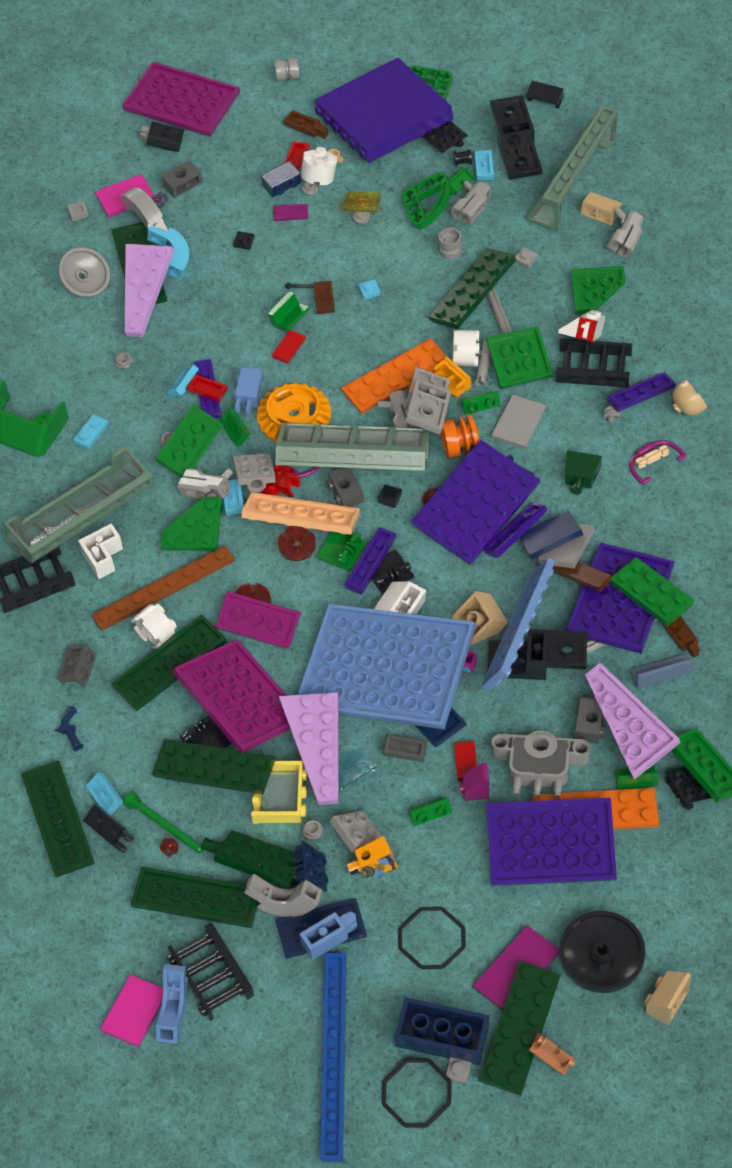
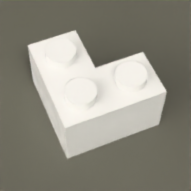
M112 523L78 540L82 555L98 579L115 571L111 555L123 550L121 538Z

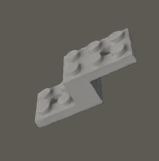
M416 367L404 410H407L405 422L440 435L451 391L448 390L450 379Z

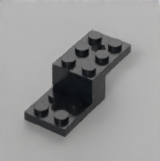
M523 95L491 100L490 107L498 129V146L509 180L542 174V167L534 145L535 130Z
M529 629L528 642L524 641L520 649L517 650L518 657L511 664L510 668H512V671L507 678L546 680L547 668L586 669L588 631ZM489 640L487 672L501 640ZM570 647L572 651L566 653L562 651V648Z

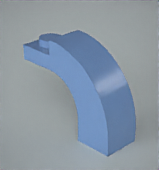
M164 964L163 999L156 1023L157 1042L178 1044L187 1004L188 977H186V966Z

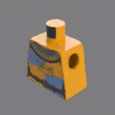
M384 836L356 849L355 854L358 860L347 864L351 875L363 871L366 878L398 868L392 850Z

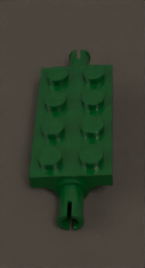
M233 830L222 843L207 837L202 843V850L215 854L214 862L250 875L255 874L264 880L289 889L292 884H299L296 882V866L293 851Z

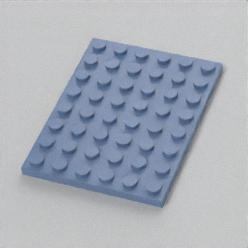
M328 604L298 695L338 692L340 715L445 729L476 628L475 622Z

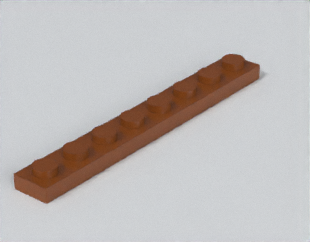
M225 545L92 614V617L100 630L103 631L143 610L149 604L153 605L235 562V559Z

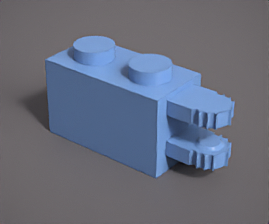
M241 367L240 374H237V389L234 388L233 399H236L235 410L238 414L241 412V406H246V415H251L252 408L258 407L264 381L263 369Z
M349 911L347 914L339 917L335 912L299 934L301 945L312 961L348 939V933L352 932L353 929L355 930L358 926L356 914Z

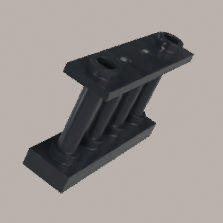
M560 339L559 351L564 352L563 367H557L556 383L629 387L630 372L624 371L626 356H632V343ZM572 352L582 353L581 368H570ZM590 354H601L599 370L588 369ZM608 355L619 356L617 371L606 370Z
M59 546L32 564L21 556L0 565V589L4 596L0 598V603L4 614L76 586L71 571L64 573L57 556L62 555ZM50 559L57 576L47 580L39 563ZM32 566L40 583L29 587L22 570ZM15 573L22 590L11 594L4 577Z
M211 922L204 926L206 931L204 938L177 953L172 945L168 946L169 955L167 956L171 965L184 966L181 962L182 959L207 945H214L216 951H214L213 955L186 970L188 986L200 1004L197 1006L202 1017L207 1016L210 1021L214 1019L211 1010L237 995L242 996L244 994L247 1000L255 996L252 986ZM218 961L225 963L226 967L221 973L198 986L193 982L191 976ZM227 978L235 979L237 984L234 985V988L208 1003L205 1002L201 993Z

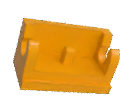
M445 357L443 361L434 367V370L437 371L434 374L450 379L448 390L451 391L455 398L471 388V377L448 357Z

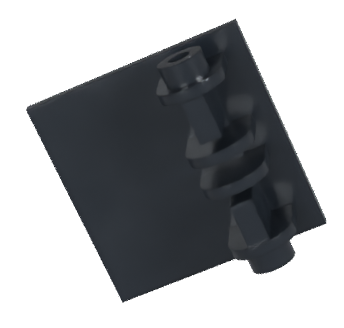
M447 121V123L441 124L440 127L433 128L432 131H427L426 134L422 135L424 139L441 153L454 145L459 148L464 146L463 139L468 136L451 121Z
M397 550L386 554L372 581L381 594H384L392 582H407L415 578L410 570L412 569L410 563H405Z
M209 715L179 736L186 743L226 748L232 744Z
M686 767L665 771L667 775L665 777L666 783L672 789L673 794L677 793L675 797L677 799L680 798L679 801L683 808L690 810L694 807V802L712 798Z

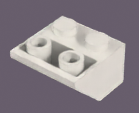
M410 581L392 582L374 609L416 615L425 602L426 590Z

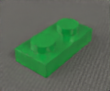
M228 408L219 420L224 424L223 427L235 446L243 445L251 434L234 408Z

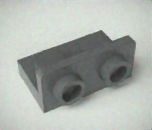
M86 644L68 646L57 680L60 683L77 682L82 687H86L95 662L96 653Z

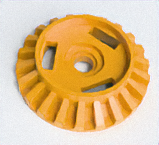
M298 383L283 384L280 388H273V392L266 393L265 398L261 399L260 406L257 408V421L261 431L275 442L278 440L282 425L279 421L296 424L329 425L331 419V406L328 398H325L322 391H317L316 387H308V384L305 383L303 385ZM311 403L316 405V411L313 415H310ZM291 411L299 412L296 416L289 415Z

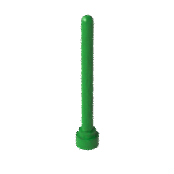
M133 791L127 794L123 805L129 809L139 810L197 853L203 852L201 849L202 845L144 805L139 795Z

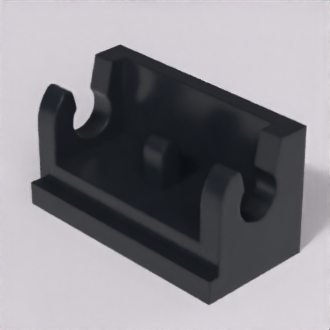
M532 81L526 98H528L527 101H531L533 98L556 105L555 108L559 109L564 99V89Z

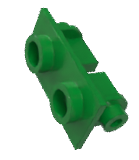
M469 164L465 168L460 167L455 172L456 175L453 178L449 177L451 184L450 196L456 195L463 189L460 182L463 184L465 181L471 182L474 180L475 174L468 170Z
M490 391V393L461 400L465 415L500 406L498 391Z
M441 796L428 802L429 805L424 803L411 807L408 813L410 818H412L414 827L451 814L449 798Z

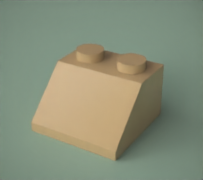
M475 591L452 616L455 620L475 622L476 628L470 646L498 634L508 623L492 595Z
M667 971L664 977L660 976L654 988L656 990L654 994L650 993L645 1000V1013L669 1025L689 992L691 974Z

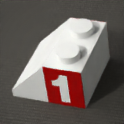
M591 310L559 329L558 333L593 342L601 336L606 316L601 315L600 311Z

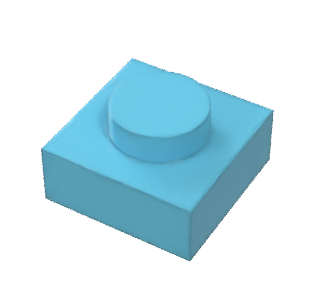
M375 279L358 284L364 300L381 295Z

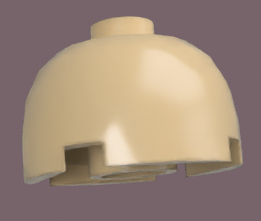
M686 379L674 389L672 398L675 404L672 406L678 414L682 412L686 416H696L707 409L704 400L695 392L694 387Z

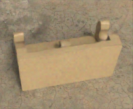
M590 192L582 202L581 215L612 226L618 217L614 211L619 207L621 208L622 203Z

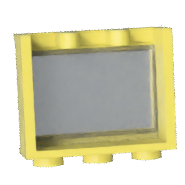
M275 761L264 795L254 794L252 798L254 811L251 812L253 824L302 823V817H306V804H303V799L307 798V787L303 786V781H307V772L303 767V761Z

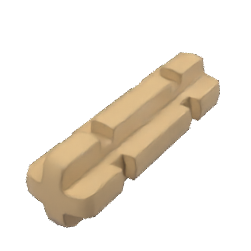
M666 445L658 447V450L654 449L644 454V457L636 458L635 465L641 469L646 466L645 464L649 465L661 459V456H667L669 449Z

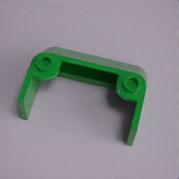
M2 380L0 382V444L35 457L45 455L69 420L65 402L61 401L53 415L43 412L36 415L33 421L3 410L10 396L6 382Z

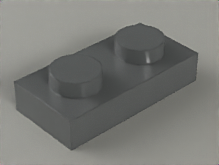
M388 735L384 756L423 762L427 741Z

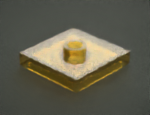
M347 192L343 209L344 211L378 212L381 193Z

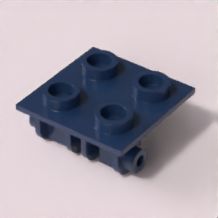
M301 841L302 845L296 846L294 850L296 882L300 885L306 879L324 892H327L329 880L325 873V865L327 864L325 855L306 842Z

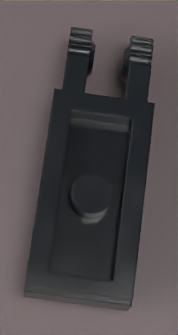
M94 804L83 819L85 823L122 853L127 851V847L119 841V838L122 836L131 843L135 839L126 831L123 825L98 804Z

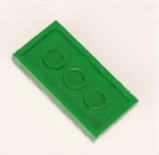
M192 405L155 461L182 478L186 469L195 468L224 424L195 405Z
M637 557L611 577L610 584L667 627L694 605V600Z
M697 728L678 735L680 744L671 750L673 754L716 803L732 797V767Z

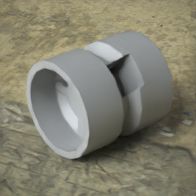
M290 58L288 61L284 59L275 60L277 81H286L287 78L291 80L300 79L298 58Z
M450 227L443 229L439 233V252L443 258L451 260L461 255L462 241L459 230Z

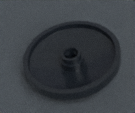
M593 911L577 917L565 929L560 941V961L567 976L581 988L596 993H611L629 986L639 976L645 961V943L638 928L624 916L609 911Z

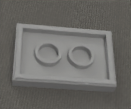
M512 395L492 433V439L526 450L547 409V405Z
M578 524L583 535L540 555L538 558L539 564L551 558L555 561L554 566L575 568L595 531L594 525Z

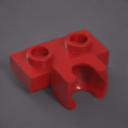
M275 463L273 466L275 483H266L264 490L259 493L275 496L281 493L293 497L294 494L291 492V486L300 487L299 477L293 474L292 467L276 465Z

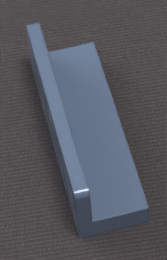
M687 654L632 669L631 675L637 689L693 673L695 662L693 659H689Z

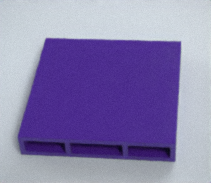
M399 58L315 99L316 114L321 116L325 123L329 124L334 132L338 133L343 141H347L350 147L356 150L359 156L368 163L426 134L427 131L430 132L433 128L436 129L441 124L443 125L447 121L453 120L452 106Z

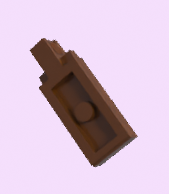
M294 110L283 120L285 126L313 137L317 135L326 139L329 135L328 128L324 127L320 120Z
M681 616L668 627L661 623L679 649L683 652L687 650L693 658L699 655V642Z

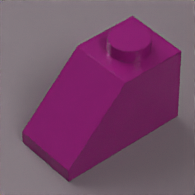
M487 762L463 774V782H459L460 795L464 794L465 801L489 799Z

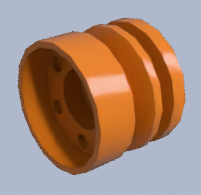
M471 414L466 415V424L463 417H459L458 426L455 425L452 418L444 420L440 434L444 450L448 449V452H446L448 459L460 457L462 447L468 455L470 453V446L473 449L480 441L478 428Z

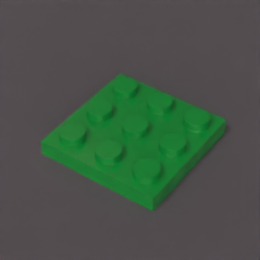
M539 326L486 338L500 390L553 377Z

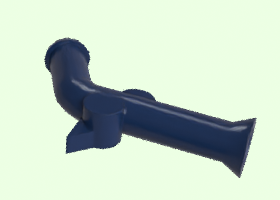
M71 706L63 716L61 725L55 731L66 734L73 746V751L76 752L82 749L84 745L79 742L74 733L76 727L69 724L75 713L77 714V709Z

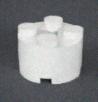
M323 147L305 151L301 168L302 179L311 184H314V182H320L319 185L332 183L335 176L337 156L327 152Z
M479 330L453 331V362L457 366L478 367V356H475V354H479V343H476V341H479Z
M149 604L131 620L132 623L135 622L136 624L134 627L136 633L145 642L150 640L154 644L152 647L154 649L160 647L174 635L177 628L176 623L166 617L164 609L159 604L155 606Z

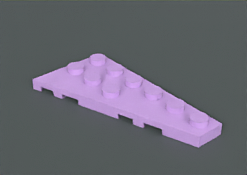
M126 244L125 333L127 336H144L174 254L173 247Z
M601 663L585 674L592 693L634 780L680 744V739Z
M338 692L279 696L318 804H339Z

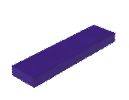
M211 359L194 362V365L199 369L196 373L197 375L215 381ZM199 395L202 411L213 418H221L219 402Z
M664 372L609 395L607 401L617 412H620L669 391L675 387L676 383Z
M532 502L483 549L484 552L499 558L548 511L546 506Z
M378 528L346 581V589L361 595L364 593L396 539V533Z

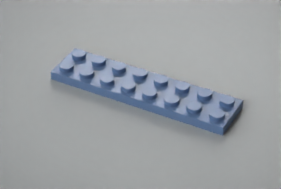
M551 558L545 560L527 579L481 685L486 691L493 686L497 687L503 678L506 679L512 671V668H510L511 664L518 657L517 650L524 643L523 636L530 629L529 622L536 615L535 608L542 601L541 594L546 590L548 586L546 582L554 572L552 568L555 561Z

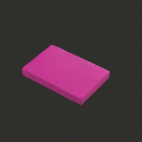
M142 174L95 192L108 218L127 211L119 195L133 187L142 189L152 200H155V196Z
M130 974L100 1029L101 1032L139 1048L162 1006L163 988Z

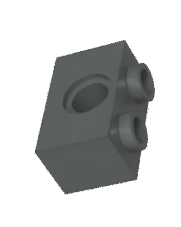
M189 160L162 176L163 187L176 198L202 183L201 171Z
M339 468L328 472L329 480L327 485L330 491H334V499L337 505L341 504V506L352 507L364 502L363 491L351 468Z
M580 698L575 739H583L589 743L599 744L600 737L604 738L605 726H602V720H605L596 699Z

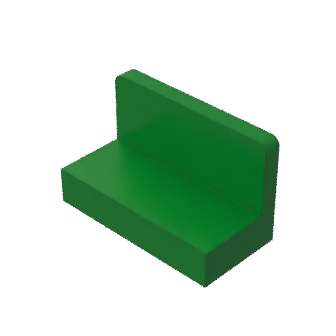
M289 291L268 313V316L274 327L289 331L310 309L306 305L299 304L295 293Z
M655 765L651 766L635 780L628 768L614 770L617 790L658 786L659 776L655 770Z

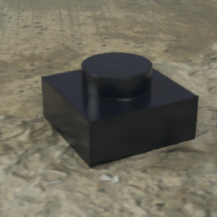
M238 231L233 247L250 250L255 235Z
M385 484L378 497V503L396 508L402 496V489Z

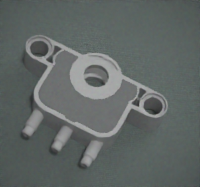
M543 730L534 731L528 736L497 734L491 740L493 757L499 760H509L510 779L513 782V793L515 795L520 793L521 786H533V794L535 796L540 795L541 787L554 788V796L559 798L562 786L568 781L569 765L583 766L590 761V744L586 740L555 738L553 734ZM538 748H544V749H546V750H544V751H538V750H536V749H538Z

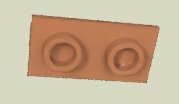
M539 1033L529 1049L530 1052L563 1076H565L568 1068L573 1067L576 1062L573 1059V1055L567 1054L548 1040L546 1035L542 1036Z

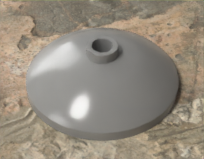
M84 247L74 248L68 251L59 263L58 274L61 283L69 292L76 296L84 298L97 296L105 290L109 283V266L106 260L92 249Z

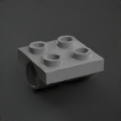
M270 454L233 456L238 485H247L249 491L257 493L264 490L266 483H275V473Z
M363 811L333 816L330 820V823L349 850L354 853L356 849L382 837Z

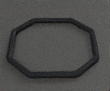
M421 907L398 929L399 950L420 969H443L466 947L465 926L443 907ZM421 911H442L461 928L462 946L442 965H421L402 948V929Z
M429 1058L405 1059L382 1082V1105L405 1128L429 1127L451 1105V1079ZM407 1063H429L447 1082V1103L427 1123H405L386 1103L387 1082Z

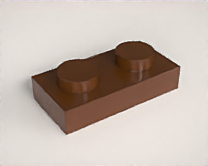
M314 282L317 314L335 312L332 282Z

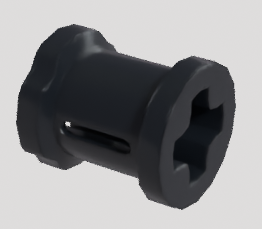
M470 149L465 152L453 151L455 166L465 163L472 164Z

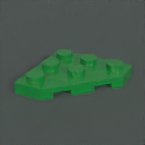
M624 266L571 269L575 315L598 310L625 284Z
M203 497L164 529L161 549L174 551L217 550L223 505L222 497Z

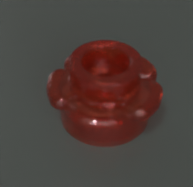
M164 838L160 844V850L166 856L171 857L178 853V843L172 838Z

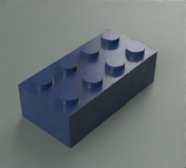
M405 997L395 1033V1046L480 1065L490 1026L489 1015Z

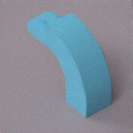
M151 225L148 229L147 240L159 246H170L174 249V254L166 274L182 280L187 272L189 262V247L186 240L171 227L166 232L161 228Z

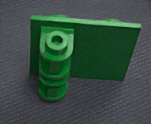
M331 532L316 558L350 571L367 542L361 539L362 535L359 532H355L352 535Z

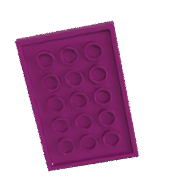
M152 62L122 107L125 111L211 137L239 95L240 87Z
M238 639L173 669L175 677L240 753L291 730L279 696L287 695Z

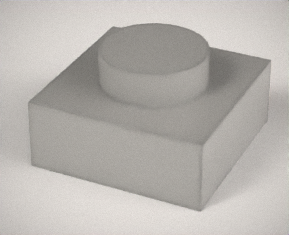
M84 201L67 205L73 222L89 217Z
M523 247L515 256V262L529 269L537 260L538 254Z
M450 1057L446 1075L452 1082L467 1085L472 1062Z

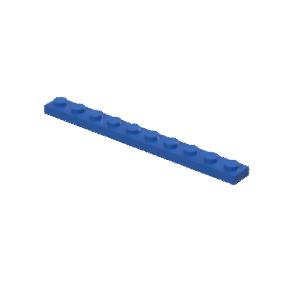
M325 953L321 1162H343L346 953Z

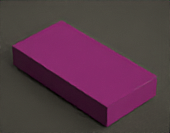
M308 204L274 206V221L308 219Z

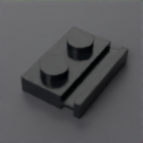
M152 121L146 145L179 152L184 129Z

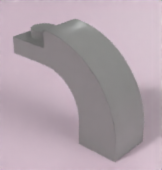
M133 187L119 195L126 210L134 211L144 223L147 231L151 225L161 228L166 232L168 231L161 218L163 216L161 211L142 189Z
M253 874L248 880L244 893L259 902L257 908L267 913L283 917H295L310 912L318 905L322 889L306 879L295 888L281 889Z

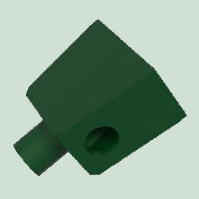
M567 450L565 484L572 485L570 491L573 494H581L583 487L592 488L602 466V456Z

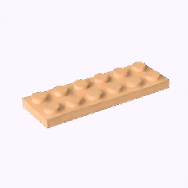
M251 492L242 510V518L249 520H260L268 523H280L287 526H299L306 529L312 528L325 532L332 531L351 535L360 516V508Z

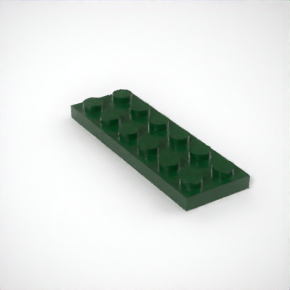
M143 222L111 229L124 278L126 244L151 245V242L147 240L148 232ZM163 284L155 304L167 302Z
M486 248L428 316L429 320L437 324L459 329L516 261L515 255Z
M200 615L112 682V687L138 711L178 680L173 674L175 667L227 643V639L203 615Z
M164 739L152 775L153 777L264 795L276 759L272 755L246 751L240 753L238 750Z
M58 760L21 773L55 877L57 878L95 864L60 761Z
M141 867L131 906L133 908L253 928L259 902L244 893L247 886L244 884Z
M520 961L479 1080L480 1082L521 1096L534 1054L529 1049L537 1034L542 1033L561 975Z

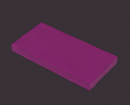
M227 591L215 628L289 649L301 612Z
M526 926L478 979L473 988L503 1011L520 961L546 969L559 955V949L529 926Z

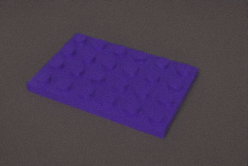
M480 440L412 519L411 525L471 565L483 552L486 545L493 540L540 484V479L483 440Z
M600 543L591 567L612 577L637 557L669 581L675 561ZM610 582L601 592L583 586L566 631H588V640L642 654L655 617L612 586Z
M611 798L487 803L491 886L617 880Z

